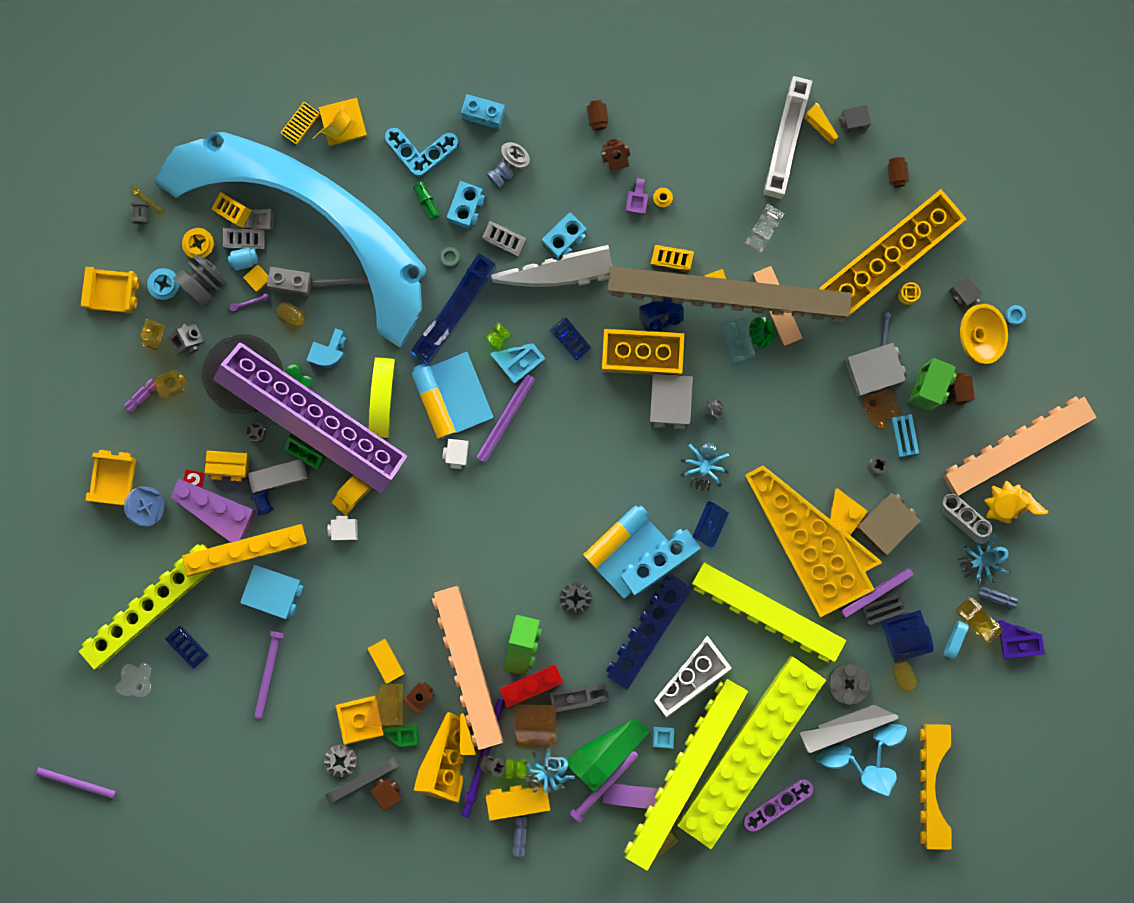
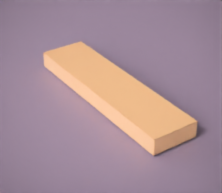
M772 266L752 274L755 282L779 285ZM768 311L783 346L802 339L792 313H784V315L780 316L773 315L772 311Z

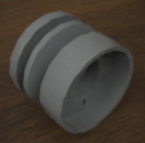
M196 254L193 258L199 265L195 267L189 261L187 264L192 269V272L189 274L181 269L173 279L205 307L213 299L208 290L212 288L217 292L220 291L214 283L218 281L225 286L227 282L214 265Z

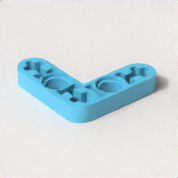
M390 128L385 133L387 144L411 173L417 177L426 175L452 154L459 145L456 135L446 133L422 153H419L398 128ZM392 133L394 135L398 134L397 138L401 143L399 147L395 140L390 141ZM446 139H454L453 146L447 145L444 148L446 152L443 153L438 145L441 144V147L446 145ZM403 148H410L412 150L411 156L403 157L401 155ZM430 151H439V158L436 160L430 159ZM425 156L426 159H427V161H428L431 165L428 166V164H427V162H426V163L422 166V167H423V171H420V170H416V171H415V169H416L415 164L418 163L419 165H421L422 163H424L425 161H424L423 157Z

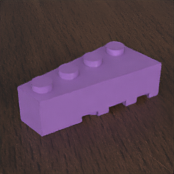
M178 479L171 495L172 499L230 542L245 539L256 514V510L181 479Z

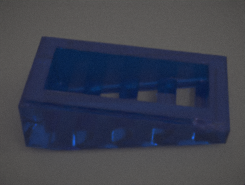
M562 318L549 330L576 361L591 349V346L567 318ZM566 326L567 329H565V330L560 334L558 331H559L562 327ZM571 331L573 334L565 340L563 337ZM577 338L578 341L570 347L569 343ZM582 343L583 347L575 353L574 349Z
M178 626L165 638L168 644L193 669L209 656L183 626ZM180 634H182L183 637L179 641L175 642L174 639L177 638ZM188 640L189 643L181 649L180 645ZM193 645L195 648L187 655L185 652ZM199 651L201 654L192 661L190 658Z

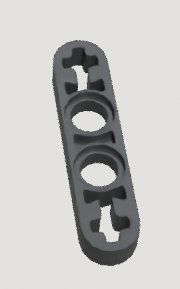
M394 757L330 791L325 796L330 804L400 765Z

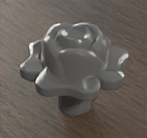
M714 398L708 399L707 409L703 410L706 417L712 416L715 420L722 419V413L725 411L723 403Z

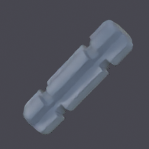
M980 587L978 592L979 597L988 598L989 601L1001 605L1006 604L1009 608H1015L1018 603L1017 598L1008 597V595L995 590L990 591L986 587Z
M517 816L515 818L517 828L514 831L515 847H513V856L524 857L525 848H523V845H526L527 829L525 826H527V817Z

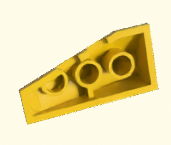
M447 712L420 766L414 791L439 799L459 802L463 786L461 764L464 762V757L460 754V716Z

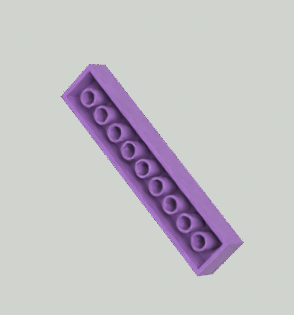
M241 342L223 361L213 378L218 384L381 494L407 458L406 454Z

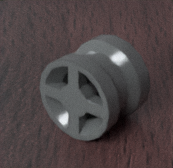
M251 422L246 426L245 436L251 442L260 443L266 438L267 431L262 424Z

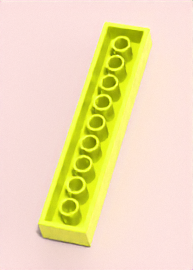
M790 656L676 822L677 826L712 849L826 679Z

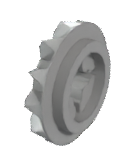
M507 142L501 147L500 155L503 157L502 161L507 162L508 166L511 165L514 169L519 168L521 170L527 167L530 158L522 146L513 142Z
M339 744L327 751L324 764L327 771L333 776L345 777L354 771L357 757L349 746ZM335 754L340 758L348 756L344 760L345 765L343 767L342 765L333 766L337 761Z

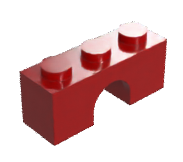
M556 664L501 687L500 692L508 708L562 684L563 680Z

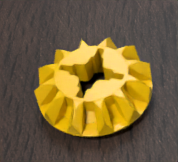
M193 228L184 235L182 248L190 258H193L196 254L206 258L212 253L214 241L212 235L207 230ZM194 237H196L199 241H204V243L201 244L202 250H200L198 247H194V245L196 244Z

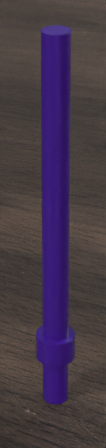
M499 698L494 709L498 723L505 701ZM491 746L481 750L469 791H466L464 797L466 801L461 814L463 817L469 818L473 803H476L478 797L476 793L483 774L480 762L485 755H489Z

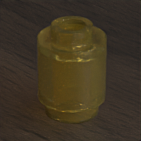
M283 301L275 313L281 321L293 329L301 328L306 321L305 312L290 302Z
M907 661L892 666L894 671L892 674L900 690L904 689L907 692L916 688L915 683H918L911 664L908 665Z

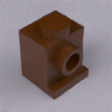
M419 682L402 702L418 715L435 696L432 693L434 689L426 682L423 684ZM418 693L423 695L422 701L416 699Z

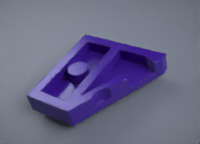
M1004 620L997 621L1003 659L1045 654L1042 634L1026 630L1018 625L1009 624Z

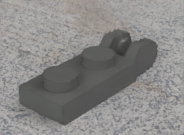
M605 684L586 685L549 692L552 713L592 706L594 703L608 701L607 696H599L593 699L590 696V691L603 690Z

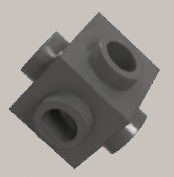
M183 324L167 337L176 355L185 352L192 354L198 351L199 346L204 342L196 324L190 326Z

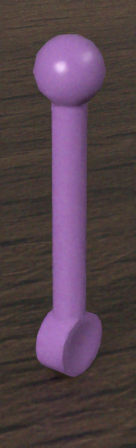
M265 293L262 297L237 305L233 303L230 305V310L236 312L238 308L262 300L268 301L270 296Z

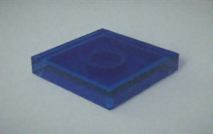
M708 501L692 538L714 549L729 512L717 504Z

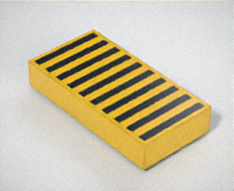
M303 102L281 131V135L295 145H298L318 119L320 113Z

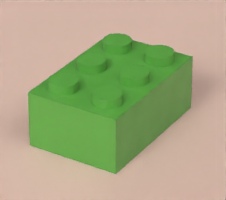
M932 358L922 365L908 403L928 411L941 406L942 403L947 401L949 396L947 391L949 385H952L955 381L957 373H954L956 367L936 358Z

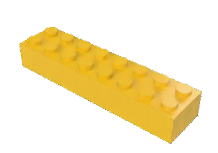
M940 189L819 289L852 293L851 315L958 228L966 218Z

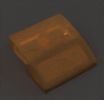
M514 705L516 745H557L556 705Z

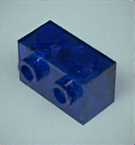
M664 299L663 302L653 301L639 306V318L645 331L659 332L670 325L676 326L681 321H684V308L682 304L671 303L672 300Z

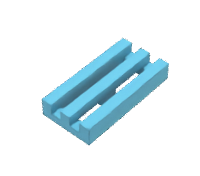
M912 414L891 418L898 457L919 454ZM905 420L908 421L913 451L910 449ZM897 421L901 422L906 452L902 450Z

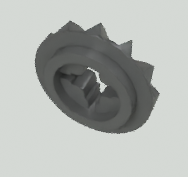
M570 583L560 593V604L570 614H582L591 605V592L584 584ZM575 590H577L579 597L585 598V600L578 601L576 607H574L575 604L572 600L567 599V597L574 595Z

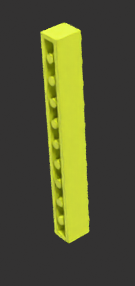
M729 679L718 683L715 688L717 693L713 700L710 698L704 708L707 710L704 717L700 716L694 726L697 729L694 735L690 734L685 742L687 747L684 753L680 751L674 761L677 763L674 770L670 769L664 779L667 783L664 788L660 787L654 797L657 799L654 806L650 805L644 814L647 817L643 825L639 823L634 832L637 835L633 843L629 841L624 850V853H626L624 858L646 871L651 866L748 693L747 690Z

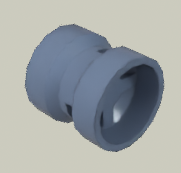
M501 161L497 164L495 170H490L487 173V176L500 189L504 186L506 180L514 177V174Z

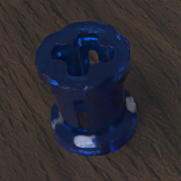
M268 491L251 496L258 511L257 516L274 511L268 499Z

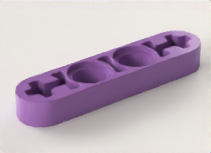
M806 779L796 781L747 813L743 819L744 826L749 831L761 829L810 797L813 793V785ZM800 784H808V792L806 794L804 792L797 794L800 797L797 800L791 790L794 788V791L797 792L801 789ZM784 794L792 796V803L790 805L782 804L781 798ZM773 805L775 807V814L773 816L765 815L764 809L766 806ZM760 810L761 815L766 820L762 822V819L760 818L756 821L757 826H748V823L750 822L749 818L751 816L754 819L759 816L757 812Z

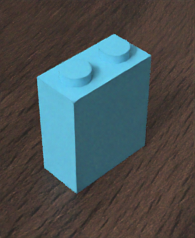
M254 565L240 603L284 619H289L295 613L297 605L294 603L296 597L301 596L304 586L301 585V580Z

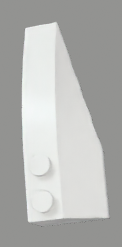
M606 245L566 254L559 261L551 258L545 260L541 266L534 263L524 266L522 271L515 268L492 274V282L513 286L553 287L577 283L579 286L589 284L590 280L594 279L605 281L609 279L610 267L612 266L609 246Z

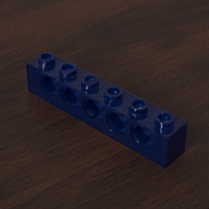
M673 574L670 577L666 576L660 584L662 587L659 595L657 593L653 595L649 602L652 606L648 611L644 610L639 617L640 625L638 628H632L627 636L630 638L627 645L622 644L617 652V655H619L617 661H611L606 669V672H608L607 677L627 690L693 588ZM667 591H672L675 594V600L671 603L666 602L664 599V594ZM656 608H661L664 611V617L661 620H657L653 616ZM645 625H650L653 628V634L650 637H646L642 633ZM635 642H640L643 646L639 654H635L631 650V646ZM624 659H629L632 663V667L628 671H624L620 667Z

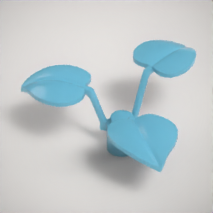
M884 724L874 730L873 738L879 742L876 767L867 766L862 771L855 758L850 756L852 749L842 744L832 745L822 750L816 757V762L821 763L827 768L840 769L846 766L850 760L859 771L860 777H862V784L868 790L889 797L896 783L897 776L892 769L880 768L882 746L885 744L888 747H893L900 744L907 734V728L899 724Z

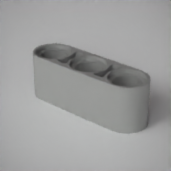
M302 460L291 461L248 474L253 494L309 479L305 462Z
M948 494L944 497L941 508L944 516L979 544L988 542L992 532L991 524L957 495ZM953 503L956 507L951 509L946 504ZM968 516L971 518V521L966 522L962 517ZM983 529L987 532V534L981 535L977 532V530Z

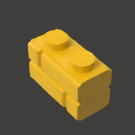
M207 451L205 475L210 476L211 480H222V477H230V481L242 482V478L248 479L250 455L247 453Z

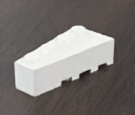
M706 636L654 701L665 717L668 718L729 673L732 668L710 638Z

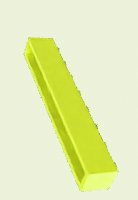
M702 563L691 583L695 586L693 590L704 595L706 592L712 595L711 600L721 605L725 602L730 605L729 609L737 614H740V612L748 615L746 619L755 624H758V622L765 624L764 629L774 634L778 631L783 634L782 638L792 644L794 641L801 644V649L808 653L812 651L818 653V658L826 663H829L830 660L836 661L846 642L840 636L706 563Z

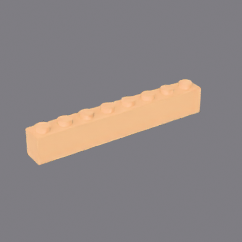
M1076 396L1068 400L1066 407L1061 409L1058 406L1049 411L1050 416L1036 418L1031 421L1033 423L1032 426L1028 428L1025 425L1014 431L1016 435L1011 438L1007 435L999 439L997 446L992 448L989 445L980 450L981 455L977 457L971 455L963 460V465L957 467L955 464L946 469L947 474L942 477L952 494L959 496L1097 418L1085 397L1078 399Z
M458 586L435 592V598H432L435 610L438 609L441 616L437 619L440 629L445 630L446 636L443 637L446 649L450 648L452 656H449L451 667L455 668L457 672L454 679L457 688L461 687L463 693L460 696L462 706L467 707L468 715H465L468 727L472 726L474 734L471 735L474 747L478 746L480 750L504 743L460 589Z

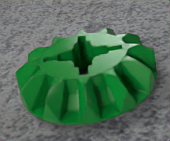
M766 317L753 319L749 325L751 341L759 348L770 347L771 344L775 343L774 338L777 335L774 333V329L776 327H773L771 320H767ZM763 329V331L766 332V335H764V333H762L759 330Z

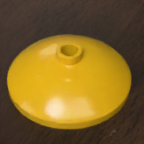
M978 304L971 307L965 313L960 325V339L966 354L973 361L980 364L993 363L1003 355L1008 343V328L1003 315L994 306Z

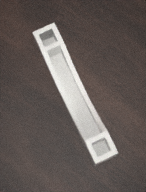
M793 76L790 82L763 195L782 199L785 194L812 80Z

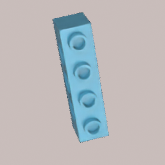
M682 529L678 530L672 535L673 539L669 542L662 541L655 547L656 551L652 554H649V552L645 553L639 558V563L634 566L630 564L622 570L623 574L621 577L635 597L701 551L700 546L688 529L684 531ZM673 545H680L682 552L674 555L670 549ZM662 556L666 562L663 566H656L654 559ZM640 568H647L649 570V575L646 578L638 576L637 573Z

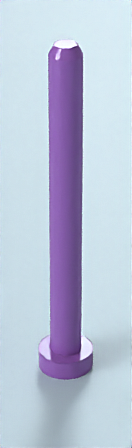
M270 631L269 636H272L254 715L257 720H261L263 716L280 638L283 639L284 633Z
M635 751L631 752L595 793L593 792L577 810L573 809L570 812L571 816L580 823L583 820L582 815L638 758V754Z

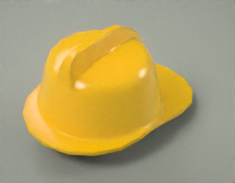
M346 104L342 106L333 120L312 139L320 133L333 139H341L350 132L355 125V121L343 109Z

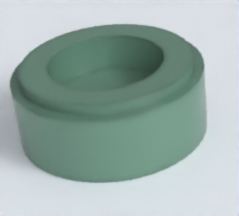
M447 247L442 250L440 260L445 267L453 268L459 264L460 254L457 249Z

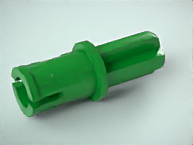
M423 181L419 182L420 185L416 183L412 188L420 200V206H423L430 220L437 219L440 213L433 202L434 197L430 196Z

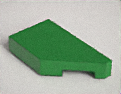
M417 725L383 729L384 736L398 748L419 746Z

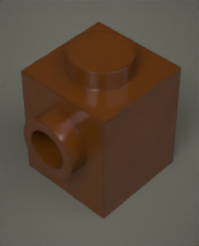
M381 778L373 784L375 788L371 790V793L383 811L402 800L399 794L401 789L395 780L391 781L390 778L387 780Z

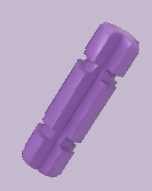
M149 379L145 383L146 386H142L131 397L132 400H128L124 404L129 412H134L138 408L137 405H141L151 395V392L158 388V384L154 380Z

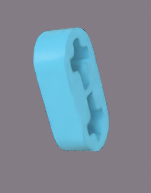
M957 621L944 650L945 657L952 660L956 658L967 633L968 624Z

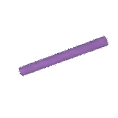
M40 767L36 772L37 776L114 799L116 791Z

